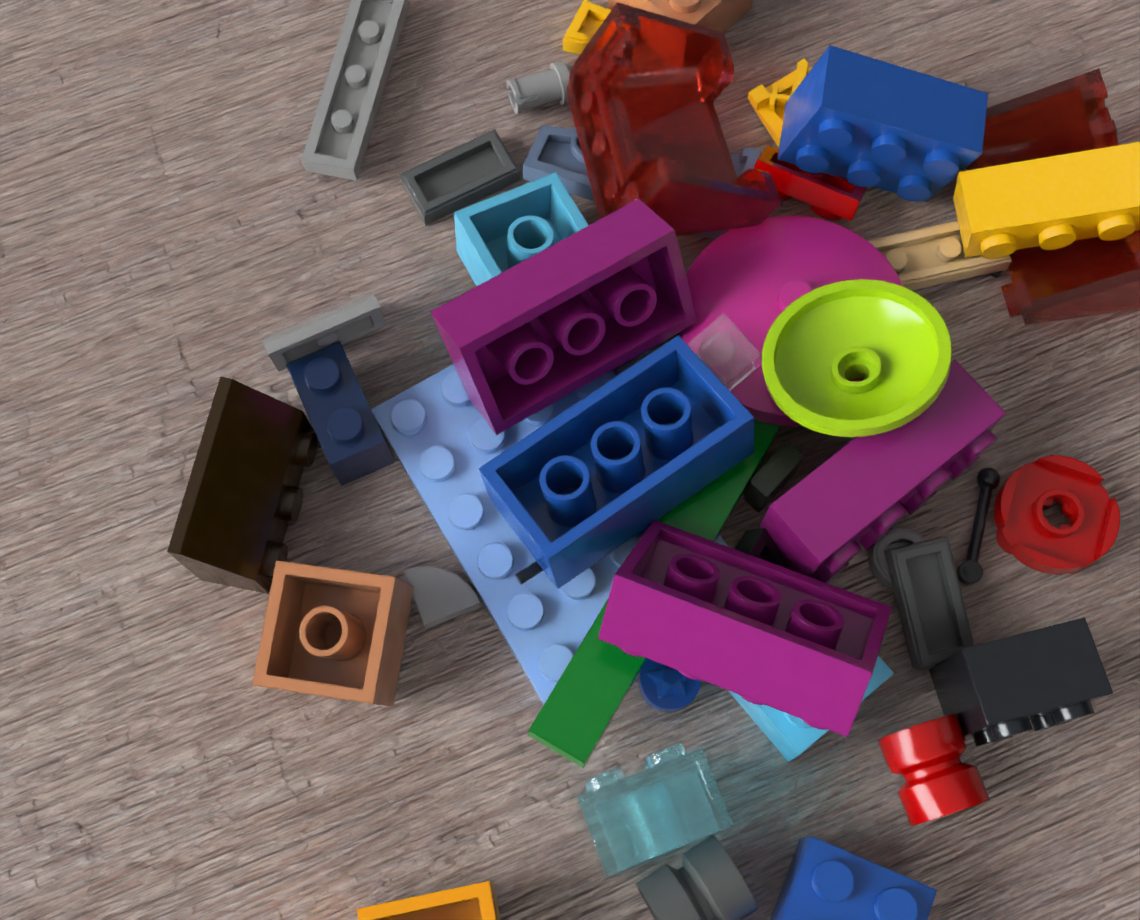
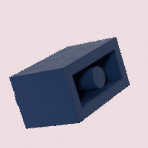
M340 341L286 364L328 463L341 486L394 463L386 441Z

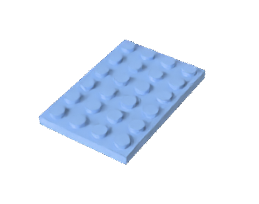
M454 364L372 408L371 411L382 433L544 705L609 598L615 573L647 528L559 589L545 571H542L521 585L515 574L536 560L491 502L478 468L615 378L616 375L611 370L496 435L468 398ZM719 534L715 542L727 546Z

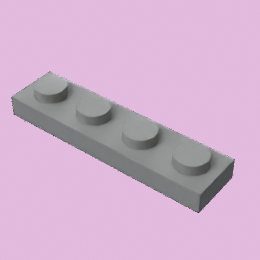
M351 0L301 159L305 171L354 181L358 180L409 8V0Z

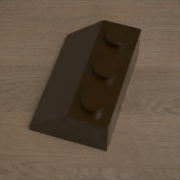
M220 377L167 550L170 555L200 580L269 594L276 560L287 562L288 546L283 541L289 521L295 522L301 511L303 490L299 487L303 469L304 466H312L318 447V437L302 410L234 379Z

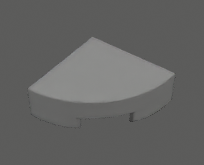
M430 566L403 570L407 582L414 586L413 598L426 629L481 608L480 601L469 584L448 570Z

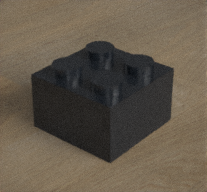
M1085 617L963 648L929 669L944 716L955 713L964 736H972L976 747L1013 737V735L1033 730V728L1034 731H1039L1094 714L1091 702L1113 694Z

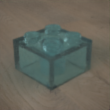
M680 743L646 757L647 762L643 763L645 770L625 778L622 767H619L585 781L586 793L577 797V807L604 878L734 826L703 748L686 754L683 744Z

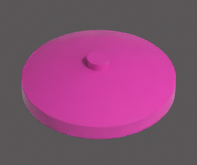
M805 216L762 218L747 222L722 234L711 242L695 259L686 276L698 322L680 331L678 335L752 414L754 420L780 426H802L788 417L776 405L764 380L762 350L767 333L776 318L796 299L827 284L845 280L872 279L900 286L903 285L884 255L863 237L847 228L822 219ZM854 378V379H852V380H850V381L858 382V381H863V380H865V379H864V378Z

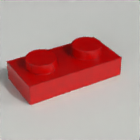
M769 145L758 157L749 180L761 184V189L765 193L784 200L793 197L811 204V209L816 214L827 219L840 220L843 217L852 221L867 187L852 185L845 178L823 172L811 173L803 171L795 164L778 160L779 149Z

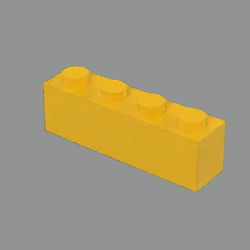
M1140 142L958 172L953 200L965 258L982 255L986 259H998L1006 257L1018 249L1037 246L1044 250H1055L1066 247L1075 240L1099 237L1104 241H1113L1127 237L1134 231L1140 230Z

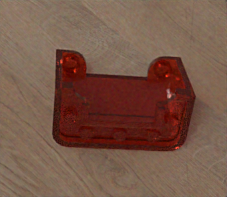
M617 2L579 55L569 75L567 94L599 219L640 199L675 230L676 237L758 226L782 204L770 173L753 168L746 170L737 178L713 104L723 90L728 87L734 74V64L724 33Z
M1098 68L987 108L983 151L978 158L966 167L967 170L1119 145L1114 120H1111L1108 108H1105V99L1108 98V94L1100 69ZM1140 230L1134 231L1127 237L1113 241H1104L1099 237L1075 240L1072 244L1060 249L1044 250L1037 246L1018 249L1010 254L1012 262L1008 269L1012 283L1002 285L1001 288L1010 318L1022 315L1025 325L1140 309Z

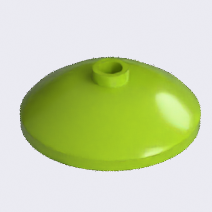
M872 279L845 280L827 284L796 299L776 318L767 333L762 350L764 380L776 405L788 417L800 425L819 433L838 437H864L885 433L899 428L921 415L931 406L943 390L950 373L952 360L949 331L938 311L926 299L908 288ZM854 378H864V379H865V380H863V381H858V382L850 381V380H852V379H854Z

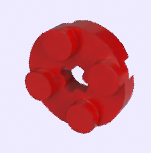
M1049 455L1021 466L1001 485L994 504V521L997 527L996 539L1003 551L1013 554L1018 561L1031 569L1053 575L1074 574L1088 567L1111 549L1119 532L1120 509L1115 497L1110 500L1107 490L1100 484L1104 479L1094 468L1075 458ZM1053 502H1058L1062 505L1061 514L1070 518V524H1061L1057 528L1050 525L1047 518L1043 515V509L1049 508Z

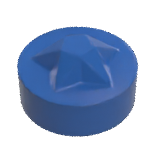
M648 658L639 675V688L643 698L650 706L663 712H676L686 708L696 697L701 684L699 680L687 678L678 670Z

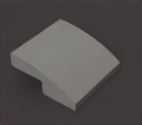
M369 292L263 337L262 340L270 359L279 372L286 369V364L338 341L341 342V345L386 325L375 295Z

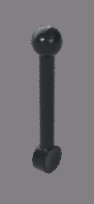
M993 468L981 469L977 475V483L981 488L967 558L957 568L958 580L965 585L975 584L983 576V569L978 563L992 489H995L1000 483V475Z

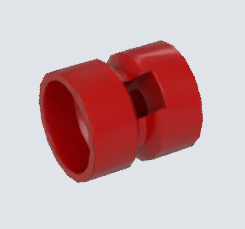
M955 713L878 739L884 759L891 773L903 775L906 780L898 790V795L910 826L934 820L990 800L977 766L965 762L961 763L959 757L967 747L965 745V736Z

